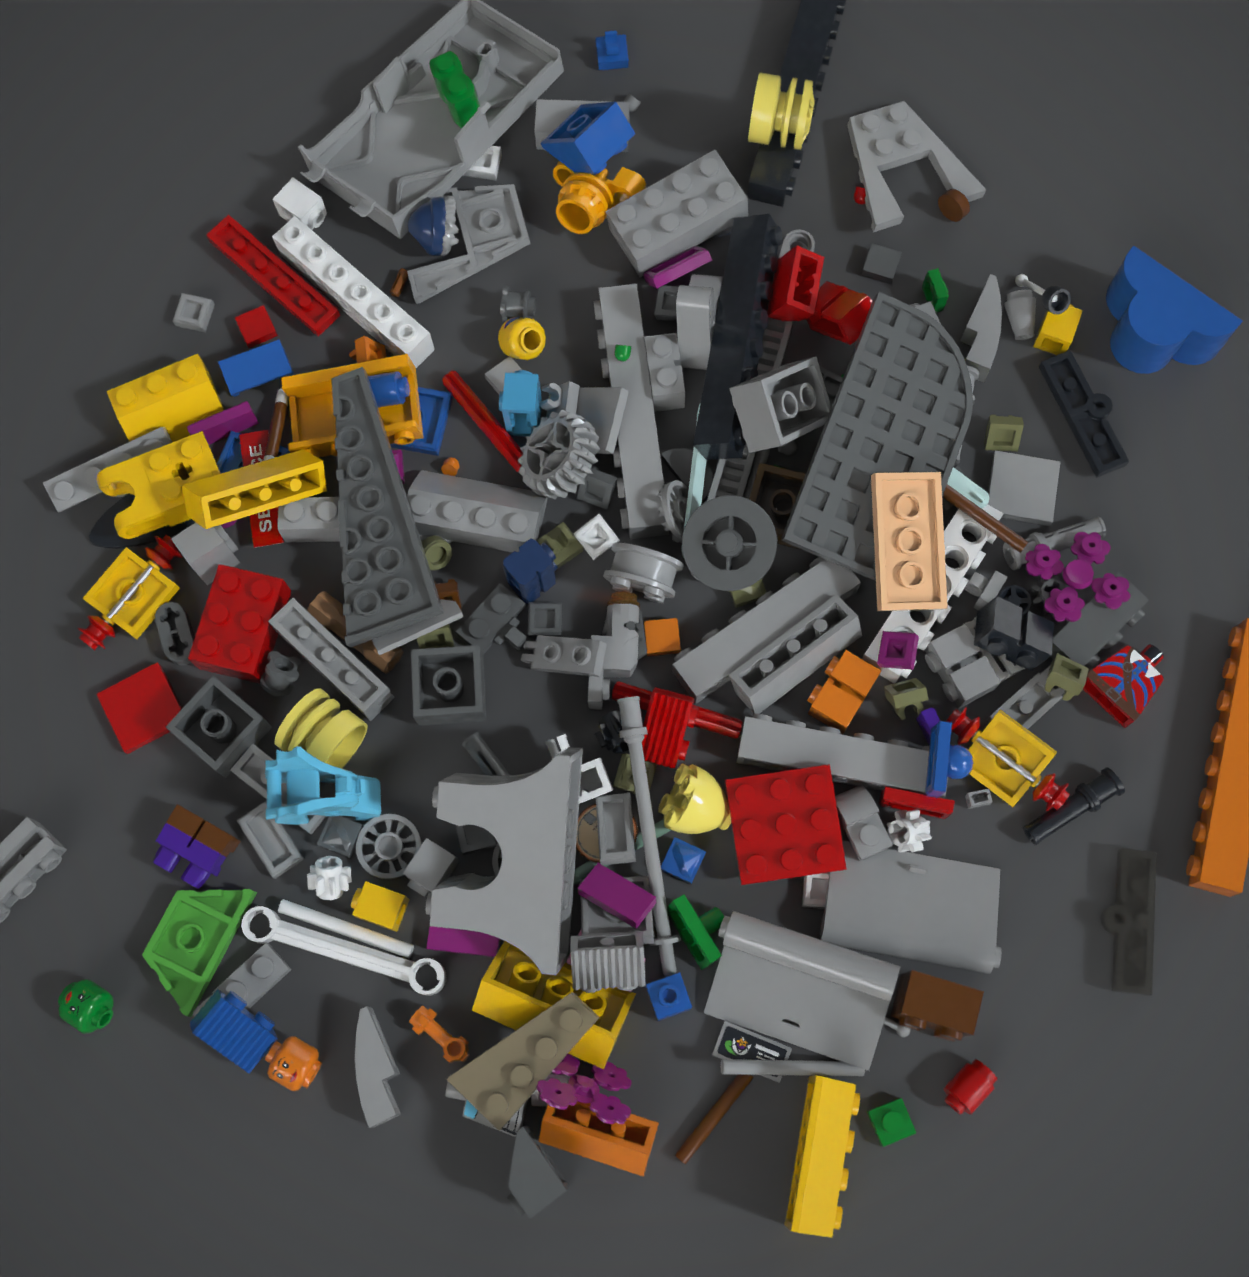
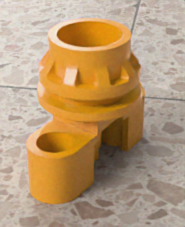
M559 161L553 169L555 181L562 186L558 194V204L556 206L557 219L563 227L573 233H588L592 228L604 222L607 218L605 211L646 189L644 178L637 172L622 167L612 181L607 179L609 171L606 168L596 175L582 172L575 173Z

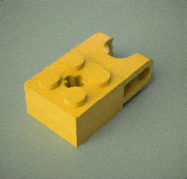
M201 431L107 467L98 472L96 480L99 489L106 495L112 497L128 493L135 495L132 505L116 514L114 519L117 534L122 538L132 539L167 525L172 527L190 520L187 517L182 485L221 473L205 435Z

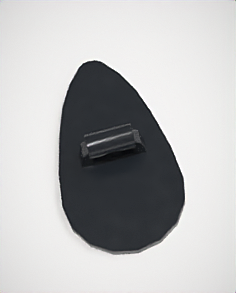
M128 494L101 516L91 530L89 539L93 545L109 549L141 546L157 542L155 536L163 539L165 535L169 537L178 535L194 524L195 521L190 519L172 527L167 525L132 539L122 538L116 532L114 519L116 514L132 505L135 495Z

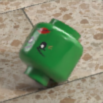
M84 979L72 982L64 988L59 996L58 1011L60 1018L83 1034L92 1033L97 1029L104 1028L113 1017V996L92 980Z

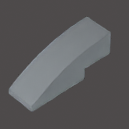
M990 274L961 338V342L972 346L965 360L966 365L979 370L980 373L977 380L983 383L991 369L1001 333V296L997 277Z
M366 1006L360 1009L356 1029L355 1069L361 1106L368 1127L372 1128L401 1115L387 1081L400 1075V1072L373 1008Z

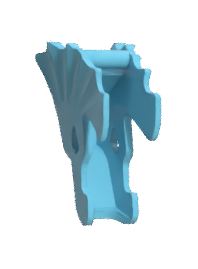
M296 746L289 752L277 750L276 760H265V779H267L266 820L275 818V823L306 824L309 823L307 815H321L332 817L354 816L355 820L370 821L381 814V785L377 778L359 776L352 771L324 763L299 746ZM320 782L335 783V797L320 798ZM281 783H287L286 806H282Z

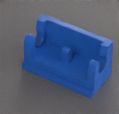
M280 340L218 362L229 392L233 397L240 395V392L286 375H294Z

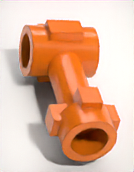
M421 1006L409 1020V1023L414 1026L412 1030L418 1035L425 1031L443 1047V1058L449 1063L453 1061L465 1062L470 1056L468 1054L469 1042L463 1036L458 1038L451 1036L434 1020L437 1013L431 1008L427 1009L425 1006Z

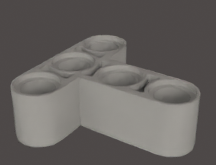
M692 274L689 286L680 285L678 288L676 301L677 337L682 368L707 370L724 276Z

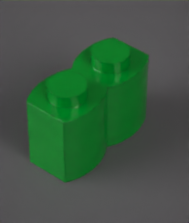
M448 51L431 59L429 65L441 99L447 104L453 121L463 128L478 111L477 109L480 104L471 79L464 73L460 59L455 53Z

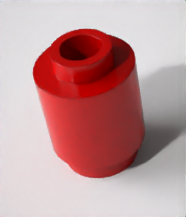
M975 1059L971 1064L966 1063L943 1088L947 1094L944 1100L958 1114L961 1115L965 1111L972 1115L994 1090L993 1084L998 1079L985 1064Z

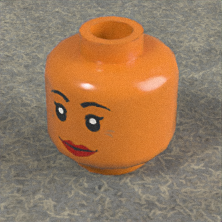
M295 1036L288 1037L282 1044L276 1041L265 1058V1061L270 1063L267 1071L268 1077L293 1092L298 1091L302 1086L307 1089L322 1065V1062L318 1061V1050Z

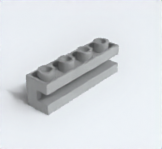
M294 598L268 621L285 641L370 722L394 699L389 688Z
M26 817L0 843V923L8 917L11 912L10 908L19 899L25 898L35 889V882L45 872L48 873L59 865L62 860L61 856L67 851L40 822Z

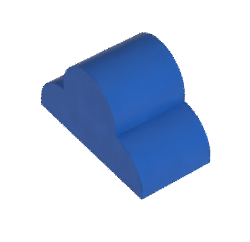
M1134 245L1124 258L1106 293L1107 306L1111 314L1118 320L1110 338L1111 351L1115 359L1123 367L1136 373L1148 374L1157 372L1164 368L1171 359L1187 365L1206 363L1218 354L1243 321Z

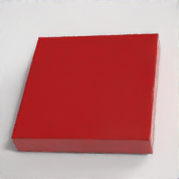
M158 662L96 694L126 754L169 733L170 731L166 726L182 710L179 700L162 666Z

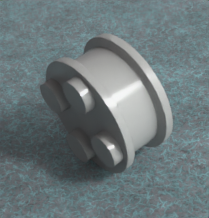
M613 543L611 548L615 553L611 569L606 570L603 575L613 585V590L624 594H631L632 590L639 591L645 594V599L663 604L665 598L675 597L676 591L672 589L676 572L683 569L684 564L681 561L649 548L627 543Z

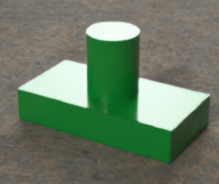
M685 894L673 900L667 906L668 916L698 966L703 970L722 956L711 939L710 934L720 929L724 915L719 908L714 907L698 917Z

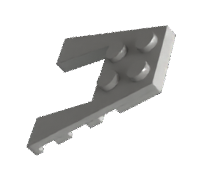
M905 101L849 118L847 124L854 156L858 159L860 167L859 177L861 183L864 184L866 193L865 203L867 211H870L871 228L873 232L901 224L904 218L901 209L880 173L884 170L928 157L946 190L956 189L962 192L969 202L983 198L986 192L985 187Z
M514 184L474 186L475 190L458 191L457 187L450 188L442 196L444 198L446 196H453L456 201V211L468 254L407 271L416 304L431 298L531 244Z

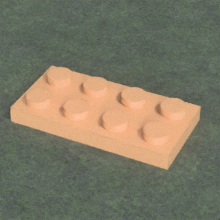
M941 472L872 474L871 488L877 611L947 609Z

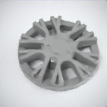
M675 480L661 486L662 489L659 490L658 497L662 500V507H659L658 511L661 512L659 517H665L666 521L662 523L665 526V531L671 530L673 533L672 540L682 543L689 489L681 481Z
M383 814L379 817H374L363 826L357 838L356 854L360 864L368 873L380 879L393 880L404 876L403 872L409 865L402 860V854L409 852L415 856L422 845V841L417 828L411 821L400 815ZM393 820L399 821L396 833L391 832ZM385 821L387 830L385 833L379 834L374 825ZM405 826H408L413 834L407 838H400V832ZM367 832L378 837L375 842L365 837ZM416 842V847L404 848L403 843ZM362 845H373L375 851L372 854L363 856ZM378 855L380 859L370 867L368 863ZM398 859L402 869L396 871L392 861ZM383 862H389V873L378 872Z

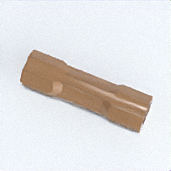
M323 591L309 604L307 611L327 630L332 631L345 641L346 618L343 615V604L326 591ZM372 640L353 646V648L363 654L369 662L385 674L394 668L404 653L402 648L397 647L379 656Z

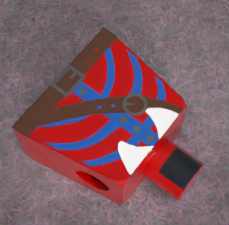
M1151 644L1147 645L1140 653L1127 645L1088 672L1083 690L1121 726L1126 728L1140 716L1163 682V675L1155 667L1163 660L1164 656L1157 647Z

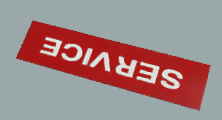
M268 430L239 435L243 467L264 460L269 435ZM278 507L250 515L254 548L283 543V537L277 530Z

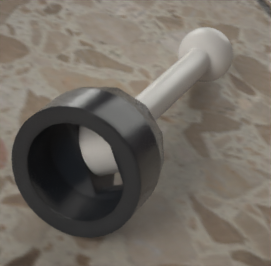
M1019 274L1015 279V283L1019 287L1026 286L1042 295V305L1053 314L1065 312L1071 303L1070 292L1060 286H1051L1045 290L1030 282L1025 274Z

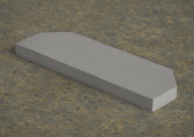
M441 599L443 614L372 639L379 656L464 617L456 601Z

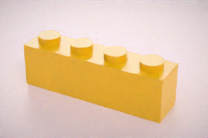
M304 449L182 485L187 517L205 529L327 491L323 460Z

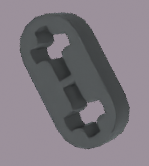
M165 603L157 609L155 614V622L164 653L176 665H188L191 663L188 657L195 639L189 616L178 603ZM171 612L179 616L175 618L177 627L175 630L166 621L169 619V613ZM176 638H180L181 642L188 646L184 649V655L182 656L173 652L178 649Z

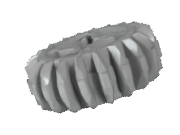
M564 410L560 413L552 412L549 418H541V423L538 427L533 426V433L530 436H525L528 441L525 446L520 448L523 456L518 459V462L522 465L519 473L523 476L522 481L529 488L533 489L532 491L536 494L554 500L557 497L566 498L568 492L576 493L578 484L585 485L584 478L587 474H593L591 467L592 464L598 462L595 454L600 450V447L597 445L600 437L596 435L592 424L579 414Z

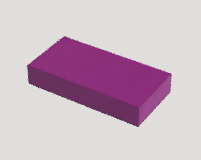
M694 246L645 271L643 276L647 285L659 288L712 261L707 249Z
M245 401L188 425L187 429L190 436L203 431L210 445L227 438L230 431L238 433L259 424L248 401Z
M597 863L578 887V894L635 929L638 928L656 904V896L600 863Z
M429 926L426 949L495 957L499 950L500 938L477 931Z

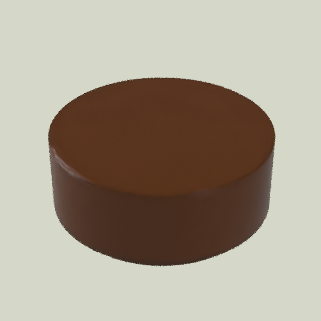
M948 189L938 199L940 211L953 222H959L970 211L968 199L962 192L956 189Z

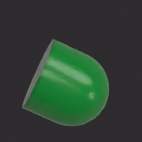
M615 344V358L621 362L627 361L630 358L632 346Z

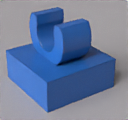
M617 30L605 31V36L596 37L599 70L629 68L626 34L617 35Z

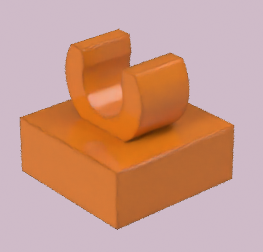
M366 336L355 340V350L349 354L350 358L357 360V363L387 358L385 345Z

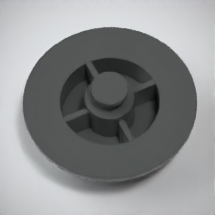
M720 496L702 504L689 518L682 537L683 556L689 570L703 584L722 591L745 589L762 579L772 566L777 552L776 530L769 515L755 502L740 496Z

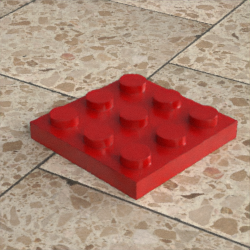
M830 764L725 780L741 885L847 870Z

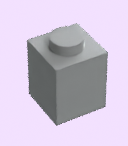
M426 838L403 872L410 879L407 886L425 897L427 892L432 893L435 887L449 878L459 860L456 856Z

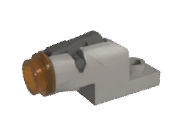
M612 593L610 600L607 602V616L602 635L605 636L591 635V640H601L607 643L601 676H589V709L602 710L603 700H609L610 679H604V677H631L638 664V659L647 654L642 612L640 610V603L637 602V595L634 593Z

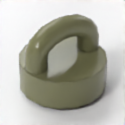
M434 535L422 541L430 570L442 569L449 563L452 557V548L445 539Z

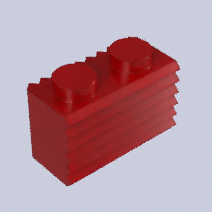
M657 687L653 689L643 727H647L648 733L644 735L645 738L642 741L645 761L670 768L676 767L678 759L685 761L690 741L684 740L687 727L694 728L699 708L693 707L694 697Z

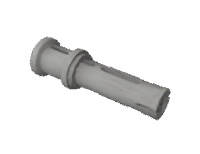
M1097 516L1051 533L1042 534L1034 532L1029 535V538L1025 539L1029 543L1021 553L1007 543H1004V557L1008 566L1012 570L1020 569L1022 564L1028 563L1025 559L1026 553L1034 551L1035 546L1038 544H1046L1051 550L1060 551L1070 548L1074 544V537L1078 532H1086L1087 534L1097 532L1102 538L1106 536V527L1102 518Z

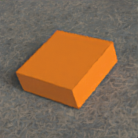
M677 618L644 621L647 656L677 654L681 652Z

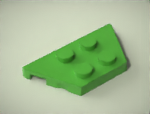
M251 889L176 891L142 956L151 969H154L158 974L160 982L176 1000L183 1015L192 1017L257 892Z

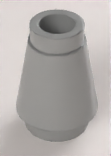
M1018 290L1007 294V301L1004 303L1015 339L1025 340L1034 337L1036 298L1033 297L1032 291Z

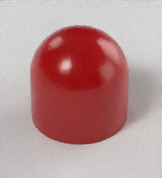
M856 187L854 193L855 202L865 204V188Z

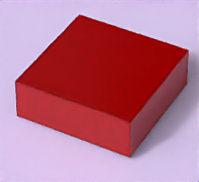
M264 305L235 317L248 348L278 336Z

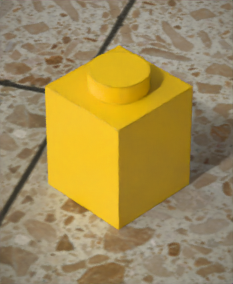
M1072 304L1061 314H1053L1047 310L1033 347L1055 355L1067 352L1073 341L1083 310L1075 308Z
M365 881L363 888H358L353 896L351 908H354L352 915L358 919L397 932L410 899L403 894Z

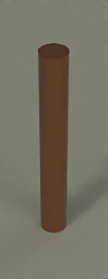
M948 484L946 485L942 496L944 499L1019 553L1023 551L1029 543L954 488Z
M737 1075L675 1153V1156L685 1165L753 1080L754 1077L752 1075Z

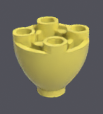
M682 763L676 770L674 776L675 784L671 793H666L659 804L658 812L664 814V826L670 830L685 834H699L716 828L726 830L731 824L728 799L721 785L712 775L694 764L688 766Z

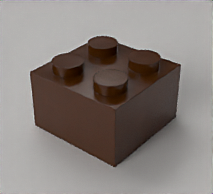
M910 970L900 977L890 1017L900 1019L898 1025L910 1030H926L927 1027L934 1030V1037L955 1042V1040L962 1041V1037L974 1035L984 991Z

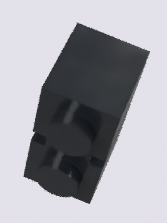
M996 596L977 612L974 645L999 657L1006 654V660L1032 671L1052 656L1054 622L1027 611L1024 614L1023 628H1021L1022 608Z

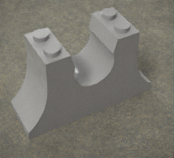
M568 747L557 754L545 767L525 774L488 776L455 773L439 781V785L435 786L432 796L433 807L437 808L436 818L458 826L476 825L489 831L496 838L501 848L502 865L498 875L486 877L474 873L451 876L435 887L432 893L428 894L426 900V914L430 915V926L471 930L498 937L524 952L536 964L542 974H558L569 957L583 748Z

